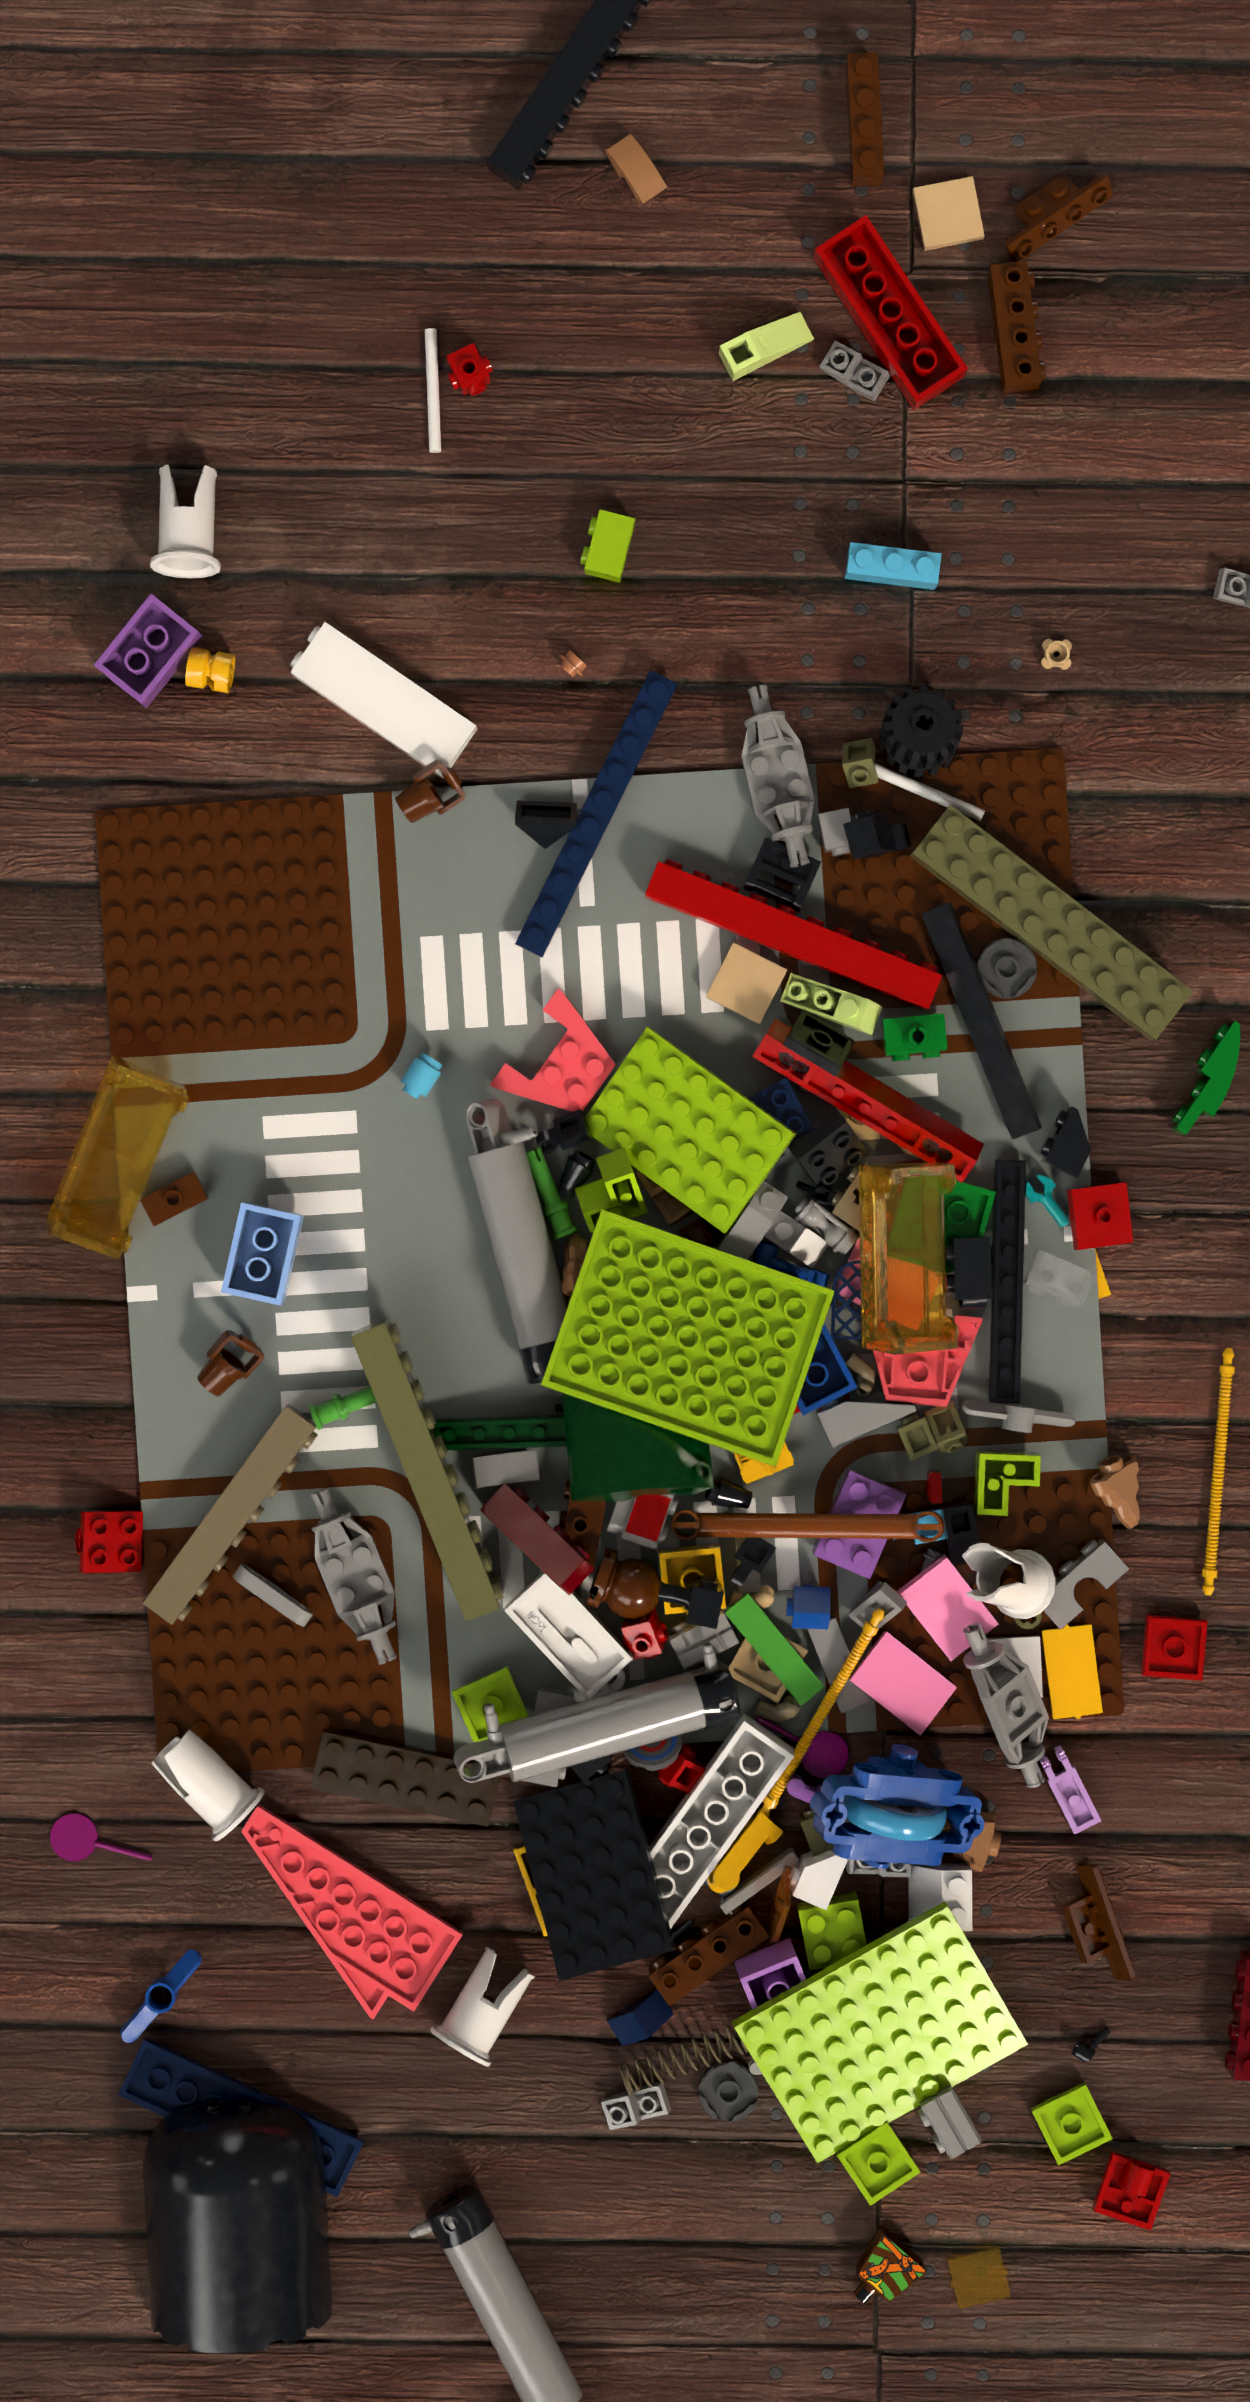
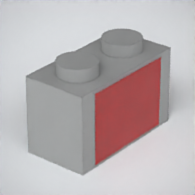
M643 1494L635 1497L621 1538L656 1550L658 1543L664 1544L669 1527L664 1524L668 1514L674 1515L679 1498L674 1497V1495Z

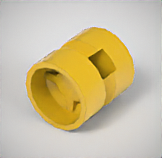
M192 647L186 666V686L204 689L206 685H209L212 691L229 693L235 672V654L218 651L215 655H211L208 649Z

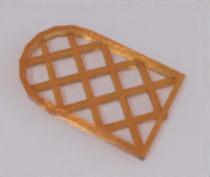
M784 1865L771 1906L769 1919L770 1943H778L790 1909V1866Z

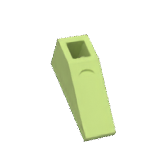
M801 312L747 331L720 345L719 356L732 381H735L813 341L814 337Z
M790 973L780 1000L782 1003L869 1035L873 1034L883 1008L867 998Z

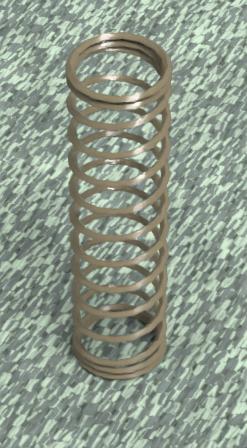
M726 2025L731 2055L718 2030L715 2029L714 2033L719 2058L707 2035L703 2034L708 2063L695 2038L692 2037L697 2068L684 2043L681 2041L680 2046L685 2071L673 2047L669 2046L674 2076L659 2049L657 2053L662 2071V2079L649 2054H646L651 2084L636 2057L635 2064L640 2088L637 2086L626 2062L620 2063L619 2069L628 2094L631 2095L635 2093L634 2086L638 2091H642L641 2074L647 2085L653 2087L652 2069L658 2080L663 2084L665 2082L664 2066L670 2077L676 2079L675 2061L681 2072L687 2075L688 2065L686 2056L696 2071L700 2068L698 2053L704 2064L710 2067L709 2048L717 2062L721 2063L722 2052L720 2043L727 2056L733 2059L734 2052L731 2038L740 2054L744 2055L745 2052L748 2053L749 2051L742 2040V2050L740 2049L730 2027Z

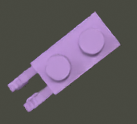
M1060 1745L1054 1749L1058 1760L1061 1761L1065 1768L1064 1770L1054 1774L1051 1764L1045 1755L1039 1761L1048 1777L1046 1780L1075 1835L1101 1822V1819L1075 1767L1071 1766Z

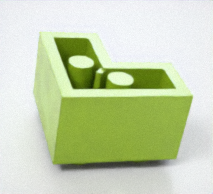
M625 1147L596 1158L603 1177L602 1179L575 1188L590 1233L594 1232L602 1209L628 1219L648 1213Z
M976 1450L974 1512L977 1515L1008 1516L1009 1485L1040 1486L1041 1455L1033 1452Z

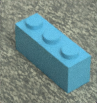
M850 542L844 579L935 590L939 580L942 553Z

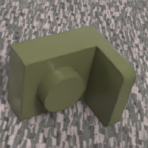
M873 738L843 743L842 766L849 788L878 783Z
M953 1401L948 1402L946 1407L937 1406L924 1411L940 1453L958 1451L964 1444L968 1443L966 1431Z

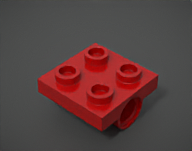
M81 1511V1527L77 1529L75 1535V1547L77 1554L80 1555L79 1572H141L143 1511Z
M1111 2151L1092 2209L1094 2212L1151 2231L1171 2173L1167 2169Z

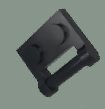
M765 837L743 888L750 892L756 890L792 906L791 909L799 913L821 861L807 855L810 863L801 866L799 855L797 854L798 867L791 868L786 846ZM763 870L799 886L800 889L797 895L759 879L760 871Z

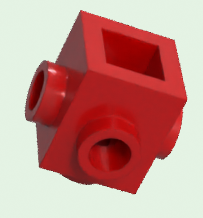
M474 343L446 356L451 369L447 376L454 390L460 388L463 396L469 393L471 396H475L487 389L486 385L491 383L489 373L493 372V369L486 355L480 357Z
M656 1609L644 1617L636 1619L625 1618L621 1628L624 1647L630 1650L633 1660L641 1658L650 1660L658 1657L663 1652L669 1637L668 1629L665 1623L660 1622Z
M682 1743V1749L676 1761L668 1767L656 1771L659 1773L658 1779L670 1788H678L689 1794L706 1769L695 1757L696 1751L689 1745Z

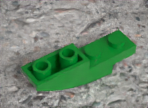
M1230 1021L1228 1025L1223 1023L1213 1037L1217 1041L1211 1050L1206 1048L1199 1056L1196 1063L1200 1066L1196 1072L1203 1076L1205 1080L1203 1082L1199 1080L1189 1093L1193 1098L1186 1107L1182 1105L1172 1118L1175 1124L1171 1129L1180 1135H1187L1201 1113L1207 1117H1214L1231 1085L1239 1056L1240 1023L1237 1021Z

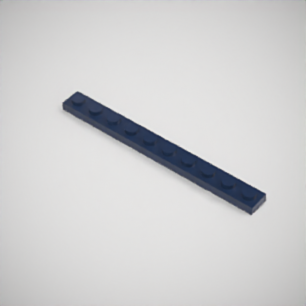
M650 670L577 817L576 828L570 831L515 945L543 958L678 685L677 683Z

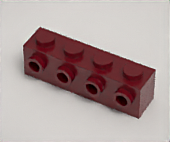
M504 1483L480 1511L558 1587L570 1596L595 1569L587 1562L591 1556L578 1544L573 1548L567 1542L570 1536L561 1527L556 1525L552 1528L547 1523L550 1517L540 1507L536 1506L532 1509L527 1504L530 1498L519 1487L512 1490Z
M1241 1950L1240 1961L1237 1960L1235 1966L1237 1988L1232 1994L1234 2015L1233 2021H1230L1228 2028V2037L1231 2039L1230 2051H1227L1225 2055V2068L1234 2080L1250 2081V1951Z

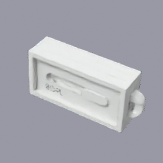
M542 1572L505 1606L504 1611L587 1700L600 1689L603 1692L614 1693L624 1685L625 1671L623 1667L633 1659L630 1650L625 1649L624 1644L575 1591L569 1596ZM615 1675H617V1678L615 1679V1681H613V1682L610 1683V1684L607 1683V1682H608L609 1680H611Z

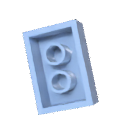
M241 1202L221 1292L275 1305H284L304 1215Z

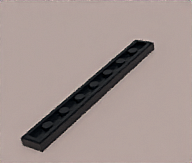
M952 902L922 913L921 915L1012 1140L1041 1129V1123Z
M1026 1160L994 1161V1191L996 1194L993 1201L992 1299L988 1402L1020 1404Z

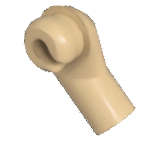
M763 1585L751 1597L763 1610L772 1605L775 1592L772 1587ZM734 1590L729 1605H732L744 1594Z

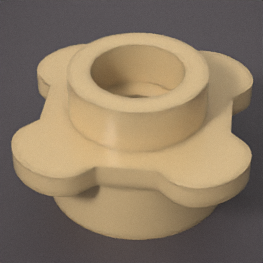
M1046 639L1042 643L1044 658L1041 660V665L1045 669L1060 667L1062 670H1066L1071 666L1069 657L1072 644L1069 640L1053 641L1052 639ZM1054 652H1059V657H1055Z

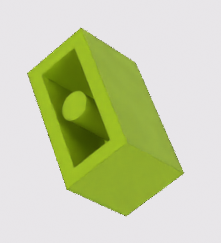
M601 509L599 510L598 518L592 516L588 535L593 536L590 547L584 546L580 564L585 565V574L620 583L635 526V518Z

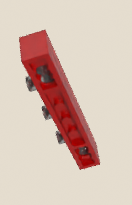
M774 1019L752 1057L795 1082L800 1091L807 1094L813 1093L847 1113L853 1123L857 1125L865 1124L900 1145L901 1150L906 1155L918 1156L961 1183L965 1180L977 1162L984 1143L846 1060L836 1076L830 1074L783 1046L792 1028L780 1020Z

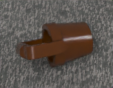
M437 759L412 776L414 782L395 798L406 818L411 823H414L435 811L439 815L445 813L465 799V792L461 787L462 781L454 770L447 768L442 760ZM437 769L442 771L444 779L457 792V794L443 802L427 778L428 775Z
M227 1330L208 1350L207 1357H209V1360L197 1376V1379L207 1391L220 1397L238 1379L248 1378L262 1362L264 1354L253 1340L243 1334L238 1335L232 1330ZM229 1340L235 1342L237 1346L245 1351L255 1354L246 1365L234 1353L224 1348Z

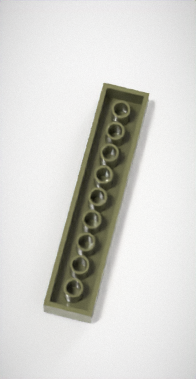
M952 805L946 808L910 855L913 860L1019 941L1026 944L1033 952L1149 1041L1157 1040L1193 993L1192 989Z
M385 1318L355 1330L350 1336L465 1621L468 1622L500 1609L501 1599L504 1598L503 1586L499 1577H493L491 1574L493 1562L487 1548L481 1549L479 1542H481L480 1537L482 1535L476 1520L470 1521L467 1515L470 1513L469 1502L465 1493H459L456 1485H458L457 1481H459L454 1465H447L444 1458L448 1452L442 1436L436 1437L433 1428H435L436 1421L430 1407L425 1409L421 1400L424 1399L423 1396L425 1394L419 1379L413 1381L410 1373L413 1364L408 1352H402L398 1343L401 1342L402 1337L396 1322L390 1324L389 1319Z

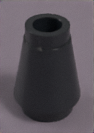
M575 1150L573 1155L568 1156L560 1185L557 1189L561 1193L573 1198L576 1193L575 1188L583 1186L595 1171L596 1161L589 1155Z
M721 1476L718 1479L713 1477L714 1488L706 1490V1501L711 1502L712 1506L749 1508L752 1500V1491H748Z

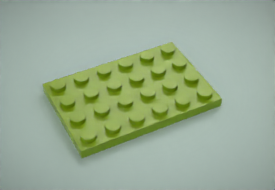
M646 1027L585 1117L589 1133L592 1137L611 1151L625 1147L630 1164L724 1234L728 1233L797 1134L651 1027Z

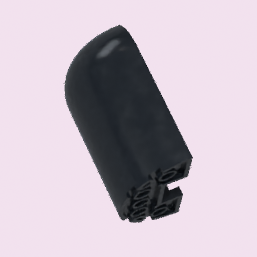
M251 2100L235 2102V2108H223L221 2101H209L204 2105L184 2107L165 2117L152 2132L143 2158L151 2326L154 2333L160 2332L162 2340L173 2346L183 2343L190 2344L191 2351L231 2354L269 2349L270 2343L279 2340L289 2344L306 2337V2330L313 2326L317 2329L321 2328L332 2314L325 2158L322 2144L315 2130L302 2116L286 2107L270 2103H253Z

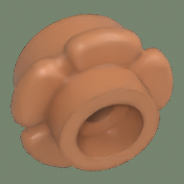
M570 649L564 656L560 655L563 659L560 666L572 677L576 673L583 676L582 671L587 665Z

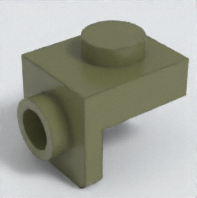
M912 1413L900 1419L901 1425L896 1426V1429L911 1461L939 1449L924 1415L918 1417L917 1413Z

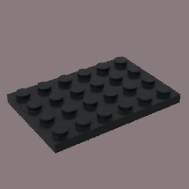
M629 1769L591 1779L592 1784L588 1787L582 1781L513 1801L559 1981L676 1950Z

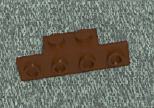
M1062 173L1014 206L1015 216L1026 228L1005 242L1010 261L1018 262L1027 258L1035 250L1048 241L1053 240L1058 234L1074 223L1079 222L1088 213L1113 196L1109 177L1103 173L1082 189H1079Z
M1081 1863L1076 1868L1085 1894L1062 1905L1081 1963L1088 1964L1107 1955L1114 1978L1116 1980L1132 1981L1136 1978L1133 1970V1961L1127 1953L1123 1941V1932L1117 1924L1113 1912V1903L1108 1897L1104 1886L1103 1874L1096 1864Z

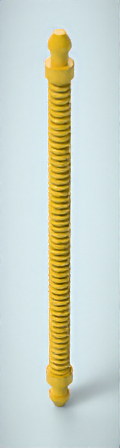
M1225 1348L1222 1353L1223 1365L1219 1367V1373L1222 1376L1220 1380L1222 1381H1220L1221 1385H1219L1220 1396L1218 1399L1220 1400H1218V1403L1220 1404H1218L1219 1408L1217 1410L1219 1412H1217L1218 1419L1216 1420L1218 1422L1216 1426L1218 1427H1216L1217 1431L1215 1432L1217 1439H1215L1216 1443L1214 1444V1449L1216 1450H1214L1215 1458H1213V1461L1215 1462H1213L1214 1466L1212 1467L1214 1470H1212L1213 1481L1211 1484L1213 1485H1211V1504L1209 1505L1211 1508H1209L1210 1516H1208L1210 1520H1208V1539H1206V1542H1208L1206 1543L1207 1551H1205L1206 1562L1204 1565L1206 1566L1202 1569V1577H1205L1202 1589L1204 1594L1211 1596L1215 1589L1213 1582L1214 1578H1217L1218 1572L1215 1567L1217 1565L1215 1562H1217L1216 1555L1218 1553L1216 1552L1218 1550L1216 1547H1218L1217 1543L1219 1542L1217 1540L1219 1536L1217 1535H1219L1218 1531L1220 1530L1219 1516H1221V1513L1219 1512H1221L1220 1508L1222 1507L1220 1504H1222L1221 1493L1223 1490L1221 1489H1223L1222 1481H1224L1222 1477H1224L1223 1470L1225 1467L1223 1466H1225L1224 1458H1226L1224 1454H1226V1435L1228 1434L1226 1431H1228L1227 1423H1229L1227 1419H1229L1228 1412L1230 1409L1228 1408H1230L1229 1400H1231L1229 1396H1231L1232 1386L1230 1385L1232 1384V1374L1235 1372V1367L1232 1366L1234 1357L1232 1348Z
M878 1608L873 1611L870 1621H866L863 1625V1632H861L859 1639L855 1642L853 1649H851L845 1660L846 1662L843 1663L844 1665H842L840 1672H838L834 1682H832L828 1689L827 1695L824 1696L825 1698H823L821 1705L817 1708L805 1729L806 1731H804L800 1741H798L794 1748V1758L776 1781L770 1793L763 1799L764 1805L762 1809H759L758 1813L762 1812L769 1818L771 1809L777 1807L787 1782L792 1778L803 1755H805V1752H807L815 1738L816 1732L819 1731L818 1729H820L824 1719H826L830 1712L829 1709L834 1705L838 1698L837 1696H839L843 1686H845L849 1679L850 1673L855 1669L854 1667L868 1646L869 1640L878 1632L879 1628L877 1626L880 1620L882 1621L884 1618L883 1609Z

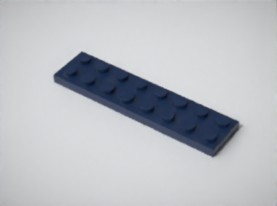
M146 2037L118 2094L164 2117L184 2107L204 2105L209 2101H221L223 2108H235V2102L240 2100H251L253 2103H270L286 2107L302 2116L317 2133L324 2151L326 2192L337 2198L364 2142V2139Z

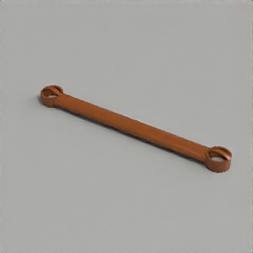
M682 1510L672 1518L671 1529L674 1535L681 1540H692L697 1537L919 1539L923 1542H932L938 1540L943 1535L945 1524L942 1517L933 1511L921 1512L920 1514L697 1513L694 1510ZM685 1514H691L697 1522H678V1520ZM931 1515L937 1519L939 1524H918V1521L924 1516ZM678 1528H697L693 1535L687 1536L680 1533ZM918 1530H939L936 1536L928 1538L920 1534Z

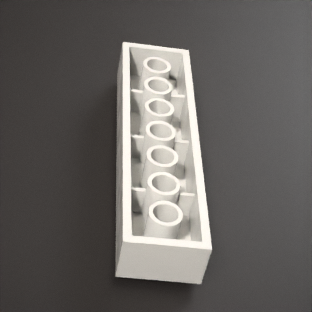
M746 1714L742 1715L705 1767L706 1770L689 1794L687 1793L649 1845L670 1929L794 1758L793 1747Z

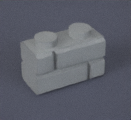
M723 1609L720 1610L717 1629L688 1624L684 1620L671 1627L672 1633L668 1637L684 1670L704 1661V1643L710 1642L712 1644L715 1655L739 1643L738 1637Z
M951 2085L938 2091L936 2095L919 2102L921 2109L917 2112L925 2127L931 2125L936 2135L932 2139L940 2153L946 2151L949 2158L953 2159L982 2142L979 2132Z

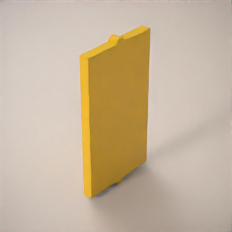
M1067 1624L1061 1630L1059 1628L1041 1630L1052 1718L1075 1717L1080 1719L1084 1715L1103 1713L1092 1624L1069 1626Z

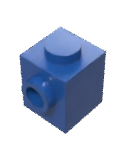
M813 1585L794 1586L792 1598L787 1597L786 1616H792V1628L828 1630L830 1620V1587H815Z

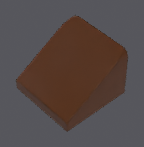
M702 1217L678 1230L681 1237L708 1247L721 1241L724 1236L723 1232Z

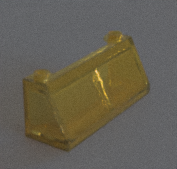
M114 1055L111 1056L46 1218L45 1224L50 1235L118 1260L122 1252L127 1253L132 1242V1236L128 1235V1227L171 1120L178 1112L183 1113L187 1106L189 1096L186 1095L187 1089L184 1085Z
M937 1162L859 1165L862 1348L894 1355L957 1348L959 1328L951 1317L946 1316L944 1194L951 1193L956 1185L954 1164Z

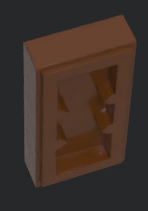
M192 1172L145 1196L140 1201L153 1226H157L209 1199L196 1172Z

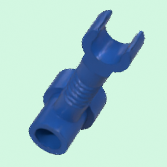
M761 1240L753 1251L755 1252L754 1263L794 1277L796 1276L820 1286H827L830 1276L828 1273L777 1259L780 1248L778 1245Z

